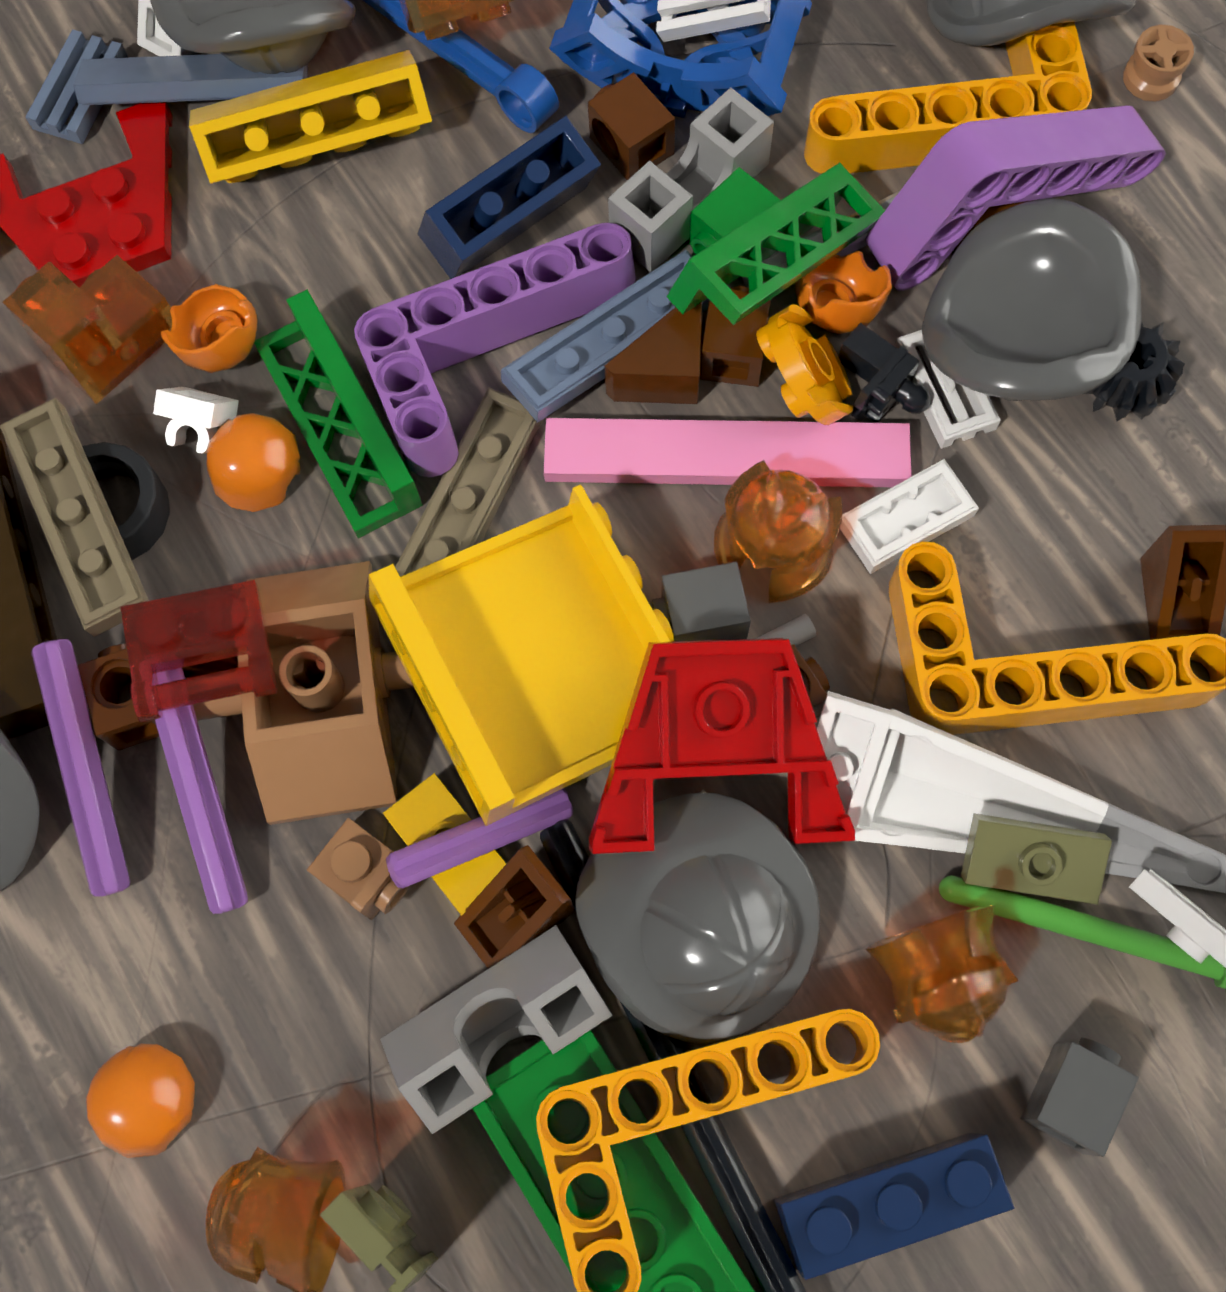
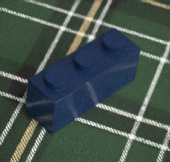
M564 116L426 210L417 234L450 279L463 275L585 190L601 166V163L568 117Z
M967 1133L774 1199L796 1270L805 1280L1015 1209L987 1134Z

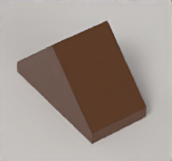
M702 302L683 315L675 307L604 365L606 394L614 402L698 404Z
M1226 525L1169 526L1140 558L1150 640L1197 634H1217L1220 636L1226 606Z
M527 845L518 850L466 908L463 916L460 915L454 925L489 969L555 925L558 926L573 914L575 909L570 897L530 846Z

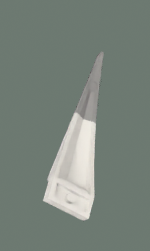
M830 691L827 692L816 728L825 755L832 762L839 783L836 787L845 813L850 816L855 829V841L965 853L973 813L1103 833L1112 840L1105 870L1106 874L1137 878L1144 869L1148 872L1151 869L1170 884L1226 893L1225 854L893 708L889 710Z

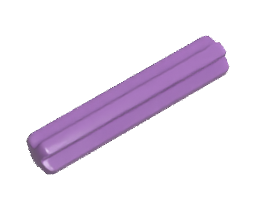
M563 788L488 826H485L481 817L468 821L390 853L386 857L390 877L398 888L408 887L553 826L558 821L569 819L573 815L572 804L569 801L567 792Z

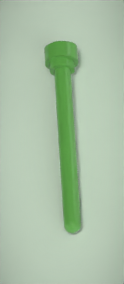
M953 875L946 876L939 884V893L948 902L1213 978L1215 986L1226 991V968L1211 955H1208L1200 964L1166 936L1010 891L965 884L961 877Z

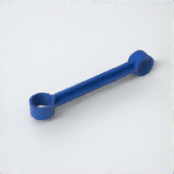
M363 0L494 95L505 115L521 130L527 133H534L559 109V100L554 88L536 68L528 64H520L514 69L421 1Z

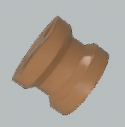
M1160 24L1149 27L1142 32L1134 47V54L1130 57L1123 71V81L1126 88L1135 97L1145 101L1156 102L1174 94L1182 79V73L1185 72L1194 56V45L1190 37L1183 30L1172 25Z

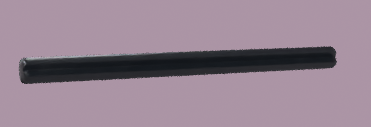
M565 819L541 831L540 839L576 911L577 885L589 856L572 822ZM621 1003L649 1062L686 1052L680 1040L664 1035L634 1017ZM693 1066L688 1077L690 1091L699 1101L711 1104L712 1102ZM715 1115L681 1125L762 1292H806L719 1116Z

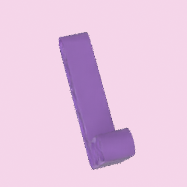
M1128 105L966 122L951 129L933 146L869 231L866 243L881 266L886 265L890 269L891 281L897 290H907L925 281L939 268L989 207L1126 187L1149 175L1163 161L1166 152L1134 107Z
M601 223L587 227L372 308L357 320L354 328L355 339L405 462L412 472L424 477L442 475L453 467L459 454L446 408L431 373L585 315L635 283L632 242L630 234L625 228L614 223Z

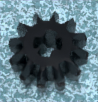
M1142 322L1136 347L1121 371L1101 386L1084 393L1094 394L1096 397L1093 401V412L1107 405L1113 408L1116 421L1125 418L1130 411L1142 420L1145 416L1150 415L1156 406L1161 407L1162 404H1166L1176 392V382L1183 374L1185 363L1175 358L1179 352L1180 341L1162 339L1163 323L1149 329L1144 327Z

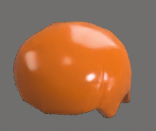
M855 251L842 257L835 254L795 282V293L799 306L814 319L812 322L815 325L836 334L851 332L860 323L867 327L882 310L892 289L890 269L883 265L876 271L872 270L865 263L861 251Z
M214 284L195 290L181 305L172 306L170 309L172 317L171 331H161L163 341L186 365L213 373L234 368L246 359L255 342L257 314L252 303L240 291Z
M250 413L237 415L234 419H228L213 435L207 448V471L214 492L231 508L256 512L277 506L285 500L287 487L294 476L300 474V454L295 435L280 421L271 417Z
M158 1044L128 1046L113 1055L102 1065L91 1081L86 1097L88 1122L104 1146L126 1158L158 1155L164 1152L169 1143L190 1123L194 1108L195 1081L183 1059Z

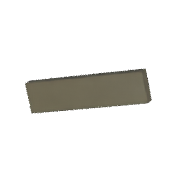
M488 387L458 445L459 454L456 463L449 471L443 474L395 567L400 577L482 542L543 421L541 420L537 423L516 398Z
M54 398L1 424L0 428L84 630L95 637L152 608L66 408L57 398Z

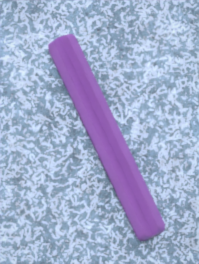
M67 639L40 643L33 647L32 657L89 890L94 897L118 893L128 888L131 881L73 644Z
M177 657L153 660L142 666L141 673L209 910L213 914L235 910L248 902V895L182 666Z

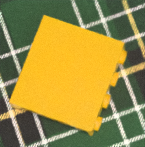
M581 484L572 488L567 506L400 577L394 564L369 574V600L485 826L612 765L648 643L674 641L673 632L667 618L659 609L652 610L642 592L643 582L635 562L628 555L622 556L611 538L612 526L605 509L600 503H592Z

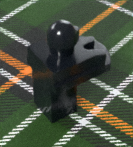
M860 323L842 343L839 359L845 367L868 382L856 399L851 415L857 420H862L866 416L873 422L879 423L896 401L903 405V410L911 414H920L927 410L931 404L928 390L922 384L916 385L912 382L920 360L908 353V350L902 346L897 349Z

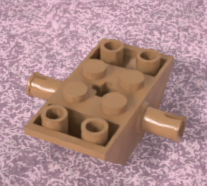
M370 561L246 580L235 615L238 676L186 682L197 721L242 714L245 747L265 818L269 825L389 807L398 801L387 698H390L391 691L413 688L414 686L396 651L385 653L381 647L378 616L369 600V574L373 572ZM316 675H324L322 681L317 686L305 689L314 686Z

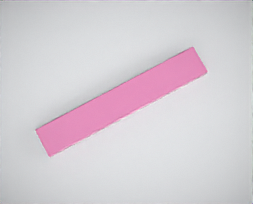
M546 418L545 482L894 487L911 477L910 423L834 422L830 425H823L819 422Z

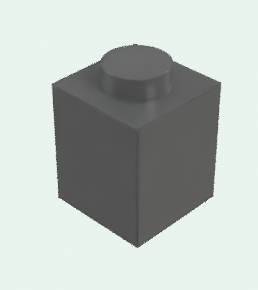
M737 562L662 575L661 598L652 599V609H659L665 615L671 626L674 641L747 639L751 620Z
M1081 1037L1078 1044L1075 1042L1054 1044L1020 1119L1084 1155L1104 1157L1139 1077L1118 1066L1121 1060V1056L1094 1040Z

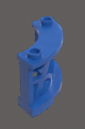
M573 0L564 27L555 31L549 47L565 64L600 88L611 83L616 84L634 72L673 116L684 118L687 109L705 111L730 87L765 115L770 116L781 113L787 93L782 89L781 84L801 19L809 15L812 2L811 0H771L770 22L711 33L718 41V44L703 47L690 54L685 60L665 56L663 45L654 31L648 26L650 23L661 20V16L657 11L658 0ZM757 0L729 3L728 7L757 2ZM598 2L607 13L602 18L594 13ZM704 8L676 14V16L692 15L707 12L708 10ZM765 24H771L768 31L761 33L765 28ZM637 41H639L644 47L638 45ZM762 52L760 61H758L753 55Z

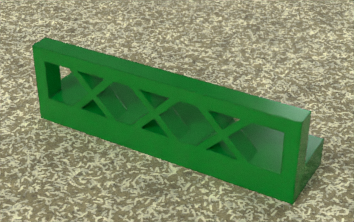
M839 162L690 258L666 297L682 315L708 298L732 325H735L869 232L885 209ZM842 198L861 216L859 219L836 214L835 207ZM813 227L822 228L823 243L800 238V236ZM777 251L785 252L787 268L765 264L762 261ZM740 276L748 278L749 294L742 299H739L727 286Z
M308 289L286 299L295 321L255 340L254 344L359 539L422 507L423 504L411 475ZM305 339L310 348V353L303 371L278 364L273 355L274 353ZM318 365L320 366L324 376L315 374ZM288 381L298 383L294 392ZM310 386L334 392L336 397L328 418L304 412L302 409ZM343 411L350 423L340 421ZM313 427L323 429L320 439L317 437ZM335 433L358 438L362 443L354 465L329 459L327 453ZM369 458L376 471L365 469ZM338 474L349 477L346 487H344ZM361 480L385 486L392 498V501L362 516L359 515L353 504Z

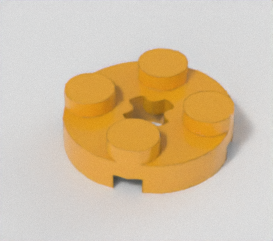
M792 304L770 317L768 324L757 330V340L765 356L771 362L777 363L786 383L781 385V394L790 411L798 418L809 413L819 423L830 425L853 411V405L842 402L843 399L852 395L851 385L845 369L826 335L815 340L804 327L814 321V319L802 307Z

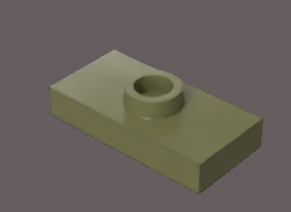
M973 813L961 878L965 884L1098 905L1112 840L1103 833Z

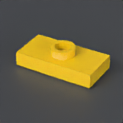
M435 773L383 812V815L407 846L471 821V818ZM493 850L431 877L460 915L463 916L466 908L501 871L506 863L497 851Z

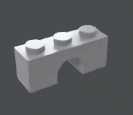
M731 87L690 124L688 145L679 161L669 172L664 173L651 161H648L608 198L609 223L625 228L630 234L633 258L649 272L660 266L690 238L691 211L738 167L755 178L769 165L774 121Z
M555 925L380 1040L397 1088L429 1131L434 1134L493 1095L486 1079V1071L494 1054L506 1043L520 1036L537 1035L542 1037L552 1054H555L611 1017L612 1014L560 930Z

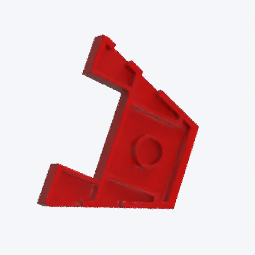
M167 102L139 103L116 112L132 154L131 159L102 168L64 184L48 188L26 198L22 195L12 165L4 153L0 154V229L5 232L63 300L171 260L172 196L168 190L169 168H172V149L169 145V127H172V113Z
M769 638L648 643L590 833L589 849L592 854L654 851L653 780L658 778L788 773L789 839L795 844L855 841V829L850 816L845 813L836 787L839 783L832 762L825 755L815 726L817 719L789 639Z

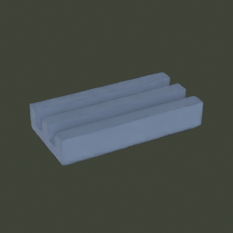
M72 29L25 117L32 129L83 144L103 105L78 104L68 125H65L75 103L78 102L73 84L81 60L128 58L122 43L112 41L109 46H106L101 37L92 35L90 40H86L82 32Z

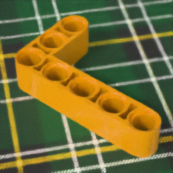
M1075 22L1052 24L1005 42L1013 76L838 95L821 99L810 112L804 149V158L807 165L820 174L839 162L849 173L919 166L941 137L960 124L979 120L1087 110L1092 99V89Z
M922 541L908 547L903 552L889 581V598L910 714L913 718L952 735L1193 708L1208 703L1226 690V638L1217 634H1197L974 660L955 561L945 547L934 542ZM918 570L929 574L933 578L936 587L921 588L915 585L909 579L907 572ZM933 629L939 632L944 637L947 648L940 650L926 646L921 641L918 631ZM1190 660L1201 663L1207 669L1210 675V682L1199 679L1193 673L1190 667ZM1125 667L1136 669L1145 677L1147 690L1139 689L1128 681ZM1065 674L1075 677L1082 684L1084 697H1075L1069 694L1062 687L1060 675ZM1000 681L1012 684L1019 691L1021 704L1014 705L1003 701L997 695L995 682ZM944 689L950 692L956 698L958 711L944 712L938 709L931 701L929 696L930 690Z
M852 1009L836 1010L563 1086L549 1093L541 1102L536 1115L537 1133L577 1292H595L585 1281V1269L593 1255L601 1251L611 1250L619 1253L626 1263L625 1280L619 1289L614 1292H638L642 1280L641 1265L610 1145L858 1075L868 1070L878 1057L880 1040L879 1033L873 1022L863 1013ZM834 1025L846 1028L852 1033L856 1041V1053L849 1064L845 1065L837 1062L830 1056L826 1048L825 1039L827 1032ZM764 1044L780 1046L786 1051L790 1059L791 1069L789 1076L781 1084L769 1082L762 1076L758 1068L757 1058ZM707 1062L714 1065L720 1070L724 1078L723 1093L714 1103L707 1104L701 1102L690 1091L688 1077L690 1070L696 1063ZM640 1081L646 1083L653 1089L657 1097L655 1114L645 1123L636 1124L627 1120L619 1109L618 1097L620 1090L629 1082ZM565 1100L578 1102L585 1108L589 1116L587 1133L580 1141L573 1144L557 1141L551 1135L547 1124L550 1110L555 1104ZM584 1173L597 1175L603 1180L607 1188L605 1207L599 1214L590 1218L576 1216L569 1210L566 1204L568 1185L575 1177Z

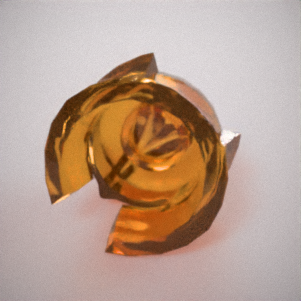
M764 460L742 473L730 487L725 497L726 512L720 517L714 532V552L718 565L737 562L740 570L748 557L755 569L765 567L779 568L772 569L769 603L787 601L806 594L819 585L830 570L833 557V543L838 536L842 523L841 497L827 498L818 485L805 475L791 470H770Z
M981 905L958 912L915 929L882 939L865 949L881 965L892 983L894 1019L897 1023L902 1024L910 1021L917 1029L932 1033L939 1039L950 1043L969 1042L975 1037H981L984 1034L986 1024L995 1017L1006 1000L1008 986L1019 981L1003 959L995 942V905Z
M257 1147L250 1159L231 1166L218 1179L211 1192L206 1212L205 1232L207 1246L212 1259L226 1272L251 1283L257 1284L267 1269L268 1275L276 1278V1283L294 1292H323L332 1270L341 1238L323 1220L320 1214L342 1191H346L345 1172L342 1164L338 1160L320 1163L299 1162L272 1156Z

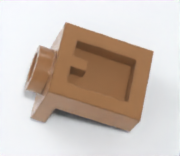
M350 818L346 819L307 868L309 873L370 920H373L379 911H382L384 914L389 913L400 902L409 886L398 888L390 877L386 857L395 851L390 850Z

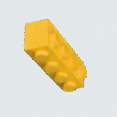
M410 50L190 110L189 128L209 182L212 184L225 180L227 183L241 182L257 175L258 170L279 164L282 168L298 166L310 161L313 158L312 155L333 149L335 152L355 150L364 146L367 143L366 140L386 134L389 137L405 136L419 130L420 125L432 122L417 64Z

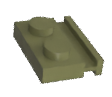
M370 1184L342 1191L320 1214L323 1220L371 1272L383 1266L396 1281L388 1289L390 1292L406 1291L418 1282L439 1259L432 1251L422 1257L410 1244L417 1236L406 1224L412 1217V1213L402 1200L384 1185L377 1192Z

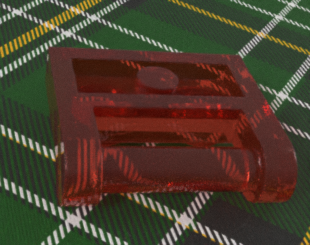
M255 580L120 606L132 678L131 695L139 722L160 719L165 710L254 692L256 697L259 698L278 693L260 592ZM248 654V666L158 684V672Z

